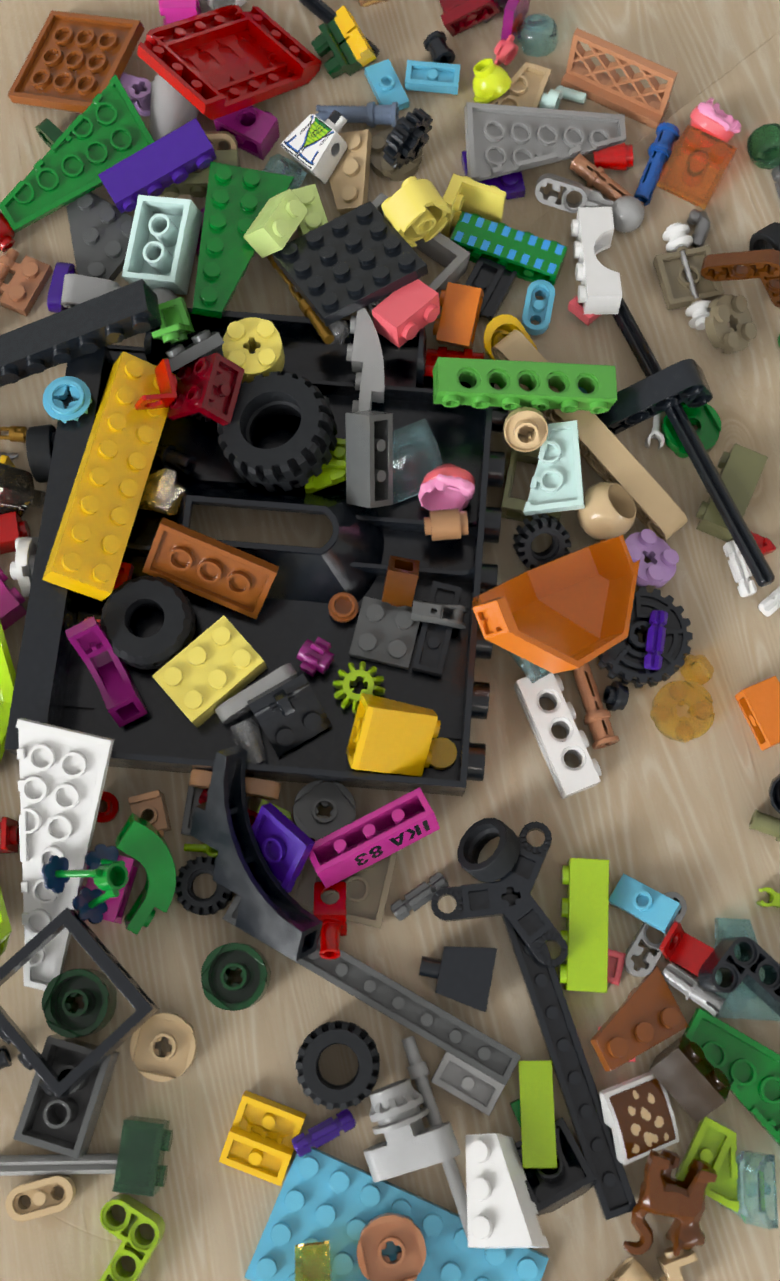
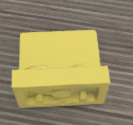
M453 173L443 196V200L450 208V214H446L448 222L440 233L449 237L453 227H456L462 211L478 214L484 219L502 223L507 193L496 186H488L474 181L470 177L459 176Z

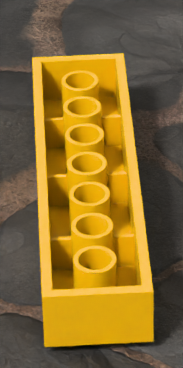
M124 351L113 364L42 580L99 601H103L112 594L170 408L135 409V404L142 396L160 394L155 374L156 365Z

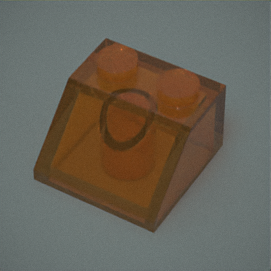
M687 125L676 143L656 186L705 210L727 173L737 148L691 125Z

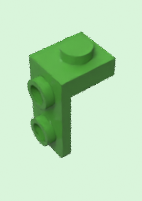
M178 297L159 304L162 325L160 326L161 329L151 332L153 339L163 340V343L171 342V344L188 340L187 334L195 331L184 298Z

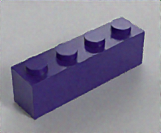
M195 118L101 172L98 176L122 214L125 211L131 212L136 209L138 195L159 196L166 187L173 183L179 184L185 181L189 174L197 169L203 170L209 167L210 161L213 162L217 157L211 142Z

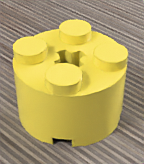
M415 176L404 180L401 188L381 205L384 217L411 247L417 246L415 242L423 239L426 243L439 234L448 222L446 214H450V208L432 182L428 179H417Z
M249 317L234 321L228 325L223 337L222 351L225 358L245 369L242 384L245 381L247 383L254 381V377L263 374L265 377L269 376V372L280 371L281 373L285 364V354L280 334L271 321Z

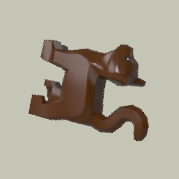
M665 1149L660 1154L651 1150L644 1169V1181L640 1185L639 1198L632 1210L631 1222L639 1233L640 1240L638 1242L624 1241L623 1246L627 1253L643 1255L650 1250L654 1239L653 1230L645 1220L647 1213L675 1218L666 1234L667 1240L673 1243L674 1256L678 1257L681 1249L690 1250L694 1246L704 1245L705 1234L700 1229L699 1222L705 1211V1191L707 1183L715 1182L717 1179V1173L709 1163L694 1158L689 1165L684 1181L671 1178L672 1170L679 1167L681 1158L678 1154Z

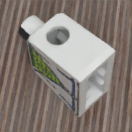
M336 110L331 113L325 122L316 115L310 114L280 146L295 161L326 184L347 149V143L338 134L347 120Z

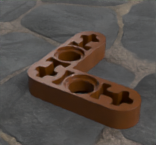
M765 249L711 254L704 258L701 268L703 278L710 281L760 278L772 303L780 308V251Z

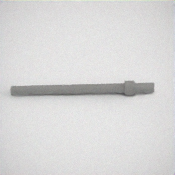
M414 1036L402 1040L410 1065L407 1069L411 1080H415L418 1092L423 1097V1107H427L429 1110V1114L426 1115L429 1125L431 1127L443 1123L427 1077L430 1073L426 1061L421 1059ZM455 1158L442 1162L468 1241L467 1194Z

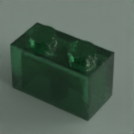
M129 1116L124 1119L113 1192L153 1197L160 1187L165 1186L168 1166L163 1165L165 1151H170L173 1139V1130H168L170 1120Z

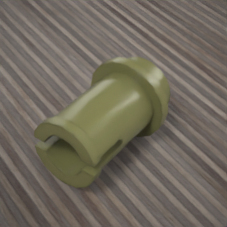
M755 810L750 820L749 829L776 837V841L780 842V819Z

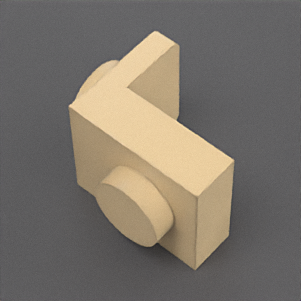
M673 1246L664 1250L665 1255L657 1257L663 1274L662 1277L658 1278L659 1281H684L679 1267L697 1261L695 1252L692 1249H681L677 1257L673 1254Z

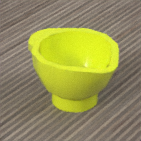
M491 58L483 59L473 67L475 74L473 79V91L475 94L473 100L475 103L487 104L501 97L510 88L512 82L508 73L501 66L495 65Z

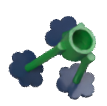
M97 844L95 851H90L85 856V863L89 866L88 870H68L69 862L67 858H59L57 855H52L49 863H45L42 867V876L45 880V888L52 889L54 893L63 892L65 883L69 881L70 877H92L94 884L99 889H93L92 891L87 887L81 889L80 895L73 898L72 905L75 910L79 911L78 917L80 920H89L92 924H98L103 919V913L108 910V906L104 901L119 896V889H122L127 884L128 871L125 867V862L117 860L119 850L115 846L110 845L106 847L104 844Z

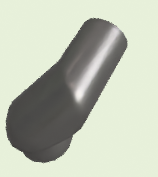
M693 209L687 222L690 225H696L692 235L693 243L691 244V246L696 248L704 246L711 224L705 211L702 210L700 212L697 209Z

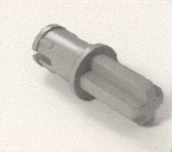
M670 962L662 972L665 981L686 995L685 999L687 1001L689 999L693 1000L714 1017L726 1001L724 997L722 998L717 993L708 992L703 989L698 979H695L674 963Z

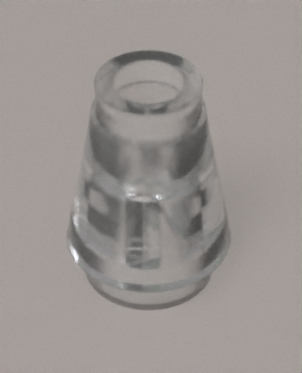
M253 718L230 727L233 733L230 736L235 744L248 750V763L257 764L267 759L260 726L255 723Z

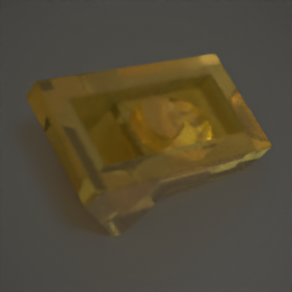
M165 468L148 475L138 508L176 515L184 493V488L174 483L177 473Z

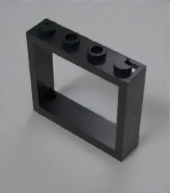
M70 908L64 909L0 967V986L66 927L136 1011L62 1080L0 1005V1038L9 1045L11 1043L14 1044L20 1052L17 1055L19 1061L28 1070L34 1069L41 1077L39 1081L41 1088L50 1097L55 1095L57 1098L66 1097L159 1010L157 1005L90 927L79 919L78 913Z

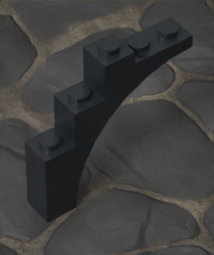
M234 746L216 751L210 787L207 792V802L195 806L190 835L218 851L215 859L213 881L241 896L235 926L296 962L316 951L323 922L303 909L285 891L270 870L259 849L251 826L246 801L245 770L248 750L240 746Z

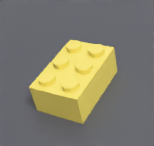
M223 615L153 674L152 677L198 728L216 713L215 709L220 704L238 694L267 669V665Z

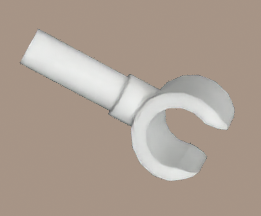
M661 413L653 418L651 433L645 440L647 448L650 447V439L652 438L658 440V450L664 445L665 437L660 432Z

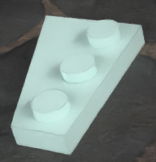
M577 420L547 424L548 435L539 451L538 464L535 475L532 477L530 494L523 511L525 516L585 509Z

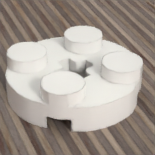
M17 537L15 540L16 554L15 561L10 564V575L13 580H18L24 597H29L39 537Z

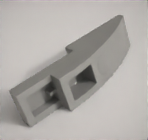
M365 307L357 310L356 316H351L350 334H354L353 343H348L346 360L351 361L352 372H356L355 390H360L359 400H353L352 412L371 411L372 402L384 403L385 394L384 360L381 344L372 319Z

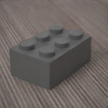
M54 1034L47 1036L41 1055L63 1080L98 1046ZM114 1051L66 1097L57 1098L55 1095L50 1097L39 1084L41 1077L35 1072L13 1139L76 1159L87 1154L119 1052Z

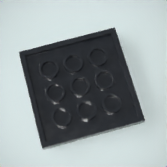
M371 201L286 243L282 250L272 254L276 264L326 327L428 274L427 264Z

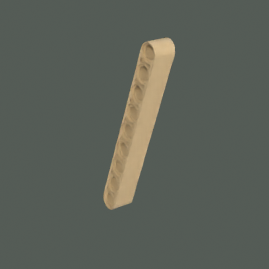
M513 330L491 348L495 360L548 362L518 330ZM520 384L522 389L530 391L527 386ZM549 386L551 390L559 392L554 386ZM561 409L542 411L552 423L577 420L580 455L605 482L622 485L629 492L636 505V517L647 529L654 531L656 536L667 541L687 523V517L682 509L596 414L584 410H577L571 413L562 412Z

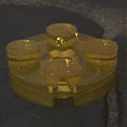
M685 680L669 682L657 692L652 702L650 716L657 729L664 736L671 740L686 743L701 737L710 729L714 721L715 712L713 713V700L710 693L697 682ZM676 704L679 706L688 705L687 712L690 714V717H679L675 708Z

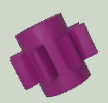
M319 636L315 642L307 639L296 659L302 662L300 665L301 670L312 677L316 671L324 674L335 654L329 651L332 647L330 646L331 643Z

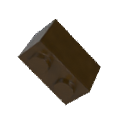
M685 1034L659 1053L650 1067V1072L696 1123L727 1100L731 1086L726 1075L720 1069L714 1068L705 1058L701 1047L697 1043L691 1042Z

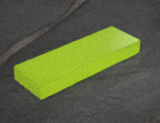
M519 1061L523 1169H557L552 1061Z

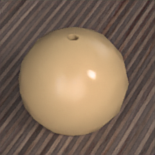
M600 482L588 488L584 492L585 509H578L576 511L577 519L582 529L590 537L597 540H607L624 535L633 526L637 512L635 502L629 492L622 485L612 482Z

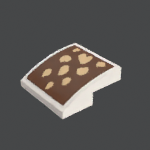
M650 1071L599 1091L604 1123L612 1128L616 1158L623 1165L649 1155L651 1150L659 1151L679 1142L677 1125L666 1089Z

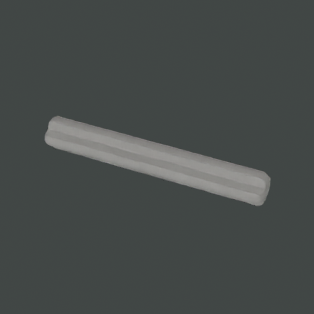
M119 1153L85 1154L78 1159L63 1154L0 1155V1176L116 1174L121 1169L122 1160Z

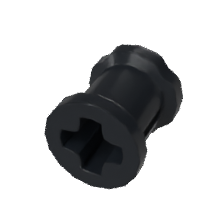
M435 31L430 33L424 40L423 46L426 51L430 52L433 58L432 62L452 64L455 60V54L453 50L448 48L446 44L447 37L444 32Z

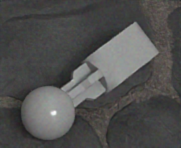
M551 173L541 175L536 182L535 195L542 204L570 213H577L578 207H612L614 229L622 233L636 230L643 222L644 207L633 196H622L612 201L603 198L599 191L584 187L579 182ZM547 183H551L554 191H550L548 195L544 194V188L542 187H546ZM563 186L562 199L559 200L558 192H560V187ZM578 191L581 193L582 199L578 203L572 204L566 199L568 193Z
M65 274L61 305L65 308H70L121 288V286L117 282L108 279L78 274ZM153 289L157 294L158 304L178 298L170 289Z

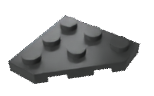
M89 192L67 206L77 274L114 281L124 267L134 217L126 212L121 214L117 207Z

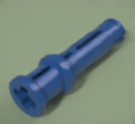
M660 123L657 126V136L654 143L649 146V160L634 194L635 198L644 203L643 206L650 204L665 162L671 159L673 144L679 139L680 130L671 123Z

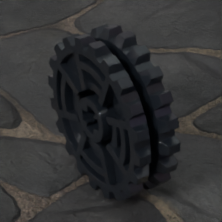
M646 587L638 588L634 594L628 638L597 656L600 659L597 666L600 670L606 668L609 671L608 678L613 680L615 677H618L623 686H627L631 682L634 683L635 688L641 689L646 683L650 687L658 685V682L662 680L665 682L670 679L684 665V659L691 651V647L687 644L693 639V633L687 632V627L691 624L689 618L682 617L681 614L684 609L681 605L675 607L672 604L673 597L670 595L665 598L662 597L661 590L654 589L650 593L647 592ZM653 610H663L668 613L667 624L664 626L666 628L664 652L661 654L663 661L662 667L659 670L644 668V659L646 654H648L646 652L648 628L651 626L649 619L650 613ZM637 633L643 634V643L638 641Z

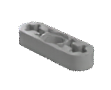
M291 663L279 667L220 704L215 709L216 714L223 724L234 721L251 710L247 701L295 675L297 671Z
M676 892L664 893L667 897L681 904L682 907L673 923L675 921L680 923L687 911L685 899ZM643 922L628 947L624 958L623 966L625 970L635 977H644L652 972L662 955L659 947L667 933H663V939L660 943H651L646 936V931L650 925ZM641 941L647 948L654 949L655 953L653 955L651 952H646L643 958L646 967L635 970L633 968L635 963L631 960V957L641 955L644 950L643 947L638 946Z

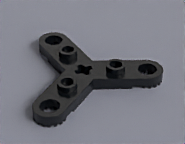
M537 821L530 822L522 828L518 837L520 841L518 860L511 871L501 878L500 881L439 889L432 897L431 908L438 919L446 922L504 915L537 960L546 967L554 968L560 966L566 960L568 946L565 939H563L531 896L551 846L552 835L549 828L543 823ZM538 830L544 834L545 841L541 846L533 847L529 845L526 837L531 831ZM507 889H514L515 894L521 895V898L516 899V905L510 906L508 900H502V896L507 895ZM444 896H451L457 902L455 910L449 914L441 912L438 908V903ZM554 941L561 947L559 957L550 960L543 955L542 946L546 942Z

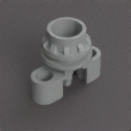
M410 1078L391 1083L369 1094L372 1103L369 1116L371 1122L378 1121V1125L372 1128L375 1135L384 1133L386 1141L373 1145L363 1151L373 1182H380L442 1163L461 1153L450 1122L440 1123L428 1128L424 1127L421 1118L428 1115L429 1110L427 1107H419L424 1100L422 1095L413 1089Z

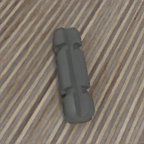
M440 872L429 878L430 882L426 883L424 881L404 895L405 899L403 901L398 899L391 904L390 908L399 921L409 916L410 910L413 909L415 912L432 900L434 893L439 889L449 887L447 880Z

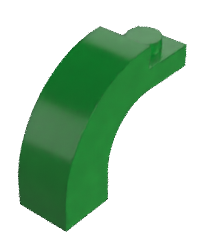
M132 813L116 837L115 843L117 849L138 860L146 870L145 885L124 918L126 929L137 935L142 927H148L153 920L156 912L154 910L155 907L165 913L169 909L176 887V870L171 852L163 836L149 822Z

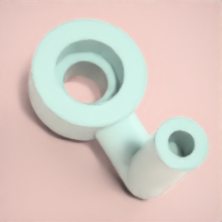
M560 85L555 90L550 89L548 94H543L539 108L559 109L562 98L584 105L587 93Z

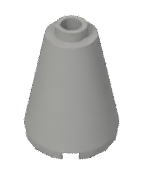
M160 75L154 76L150 90L149 133L155 142L195 119L200 112Z

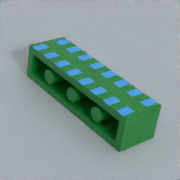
M462 211L450 240L471 253L470 262L477 263L480 256L505 266L508 271H516L517 278L531 283L535 280H546L553 286H555L564 264L568 248L557 241H549L537 237L531 232H522L504 223H496L484 219L478 214H470Z

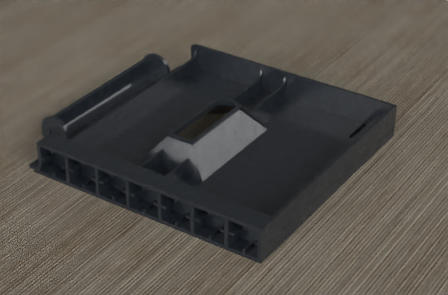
M187 308L195 332L187 334L188 340L171 344V342L163 343V340L153 339L151 332L161 329L158 326L146 332L144 347L109 345L98 349L94 353L85 354L70 360L67 363L65 376L76 377L84 381L91 391L92 403L88 407V414L84 413L81 415L78 421L70 420L66 424L61 420L57 422L4 749L17 756L19 735L16 724L17 719L24 718L114 739L109 767L191 773L192 769L213 771L216 751L240 746L248 750L245 777L298 783H311L316 780L331 783L335 781L345 787L411 792L420 787L423 793L463 796L467 780L483 781L486 744L470 742L471 718L487 720L490 682L474 681L475 658L491 659L493 643L486 640L483 636L472 608V599L497 586L498 565L482 563L483 542L499 543L502 508L486 506L487 487L502 488L505 452L490 451L491 432L504 433L503 426L505 419L508 417V410L494 406L476 409L471 405H459L449 408L444 407L442 404H434L433 378L431 376H424L427 347L425 327L420 329L412 340H408L400 348L377 332L384 360L385 394L384 403L372 402L371 411L393 413V505L375 508L347 504L346 481L313 493H306L305 485L301 487L300 484L294 485L293 490L285 492L282 488H278L277 492H269L265 487L263 489L255 488L250 482H245L223 454L224 451L221 449L218 441L220 434L217 431V422L212 419L211 422H205V417H202L200 421L196 419L195 415H188L175 420L166 417L159 443L166 446L174 445L180 452L196 457L197 462H192L196 464V468L188 475L173 467H163L159 461L153 459L122 562L130 563L134 566L131 579L140 576L153 577L142 572L161 520L164 517L190 528L193 504L325 515L333 526L330 540L321 548L218 540L279 566L257 619L178 587L187 596L194 610L196 631L192 641L224 615L265 661L267 669L244 689L288 663L293 665L297 673L302 671L300 668L302 662L296 659L307 639L315 642L319 636L331 643L330 646L332 647L329 651L335 654L327 671L324 674L316 671L313 677L304 671L302 672L332 726L278 757L252 710L227 724H223L215 713L197 728L152 677L159 669L142 670L124 663L148 713L119 727L108 712L89 669L65 633V630L83 622L87 617L94 616L96 620L101 619L102 608L109 596L103 601H99L44 581L42 578L113 364L123 351L157 366L162 359L167 358L165 353L167 350L178 344H183L184 347L192 344L191 337L205 329H209L210 332H219L223 339L228 325L234 321L249 317L269 320L280 334L285 354V364L281 375H285V372L296 373L298 378L305 377L311 381L313 386H317L322 395L329 398V408L334 416L338 431L335 437L346 439L345 413L352 412L353 400H359L360 390H355L356 372H352L351 361L346 360L348 343H353L354 334H350V320L340 319L329 325L328 327L335 339L331 344H325L308 317L225 311L222 318L192 314V308ZM222 345L200 356L199 358L211 355L216 352L224 356L222 351ZM460 382L462 386L471 388L467 382ZM69 391L67 398L61 401L64 403L65 409H67L69 403L75 400H73ZM288 415L271 420L259 432L255 447L271 449L285 444L298 431L301 418ZM452 463L469 471L475 479L474 497L470 500L468 506L462 510L467 511L469 533L468 535H462L461 539L432 541L431 535L425 536L424 517H429L430 510L420 504L418 498L420 486L427 473L437 466ZM390 555L420 561L419 576L414 594L415 600L428 601L433 581L462 587L459 605L468 607V613L464 614L463 621L466 623V628H453L442 677L412 670L423 622H420L409 670L349 656L363 597L382 600ZM340 592L352 594L359 606L356 617L346 623L335 621L330 616L328 610L330 599ZM150 609L139 614L133 626L134 636L145 638L158 633L164 623V612ZM365 661L366 672L372 666L377 667V672L374 677H384V682L378 686L385 689V694L375 696L433 709L438 715V720L441 721L437 738H447L456 746L457 757L455 763L446 770H437L431 766L424 768L422 777L351 769L346 749L356 714L352 713V703L348 708L342 709L341 703L344 698H334V693L341 689L333 687V681L343 680L338 675V670L342 669L349 673L348 663L350 662L354 664L355 670H359L360 662ZM361 681L357 683V686H351L356 694H360L362 689H367V687L364 688Z

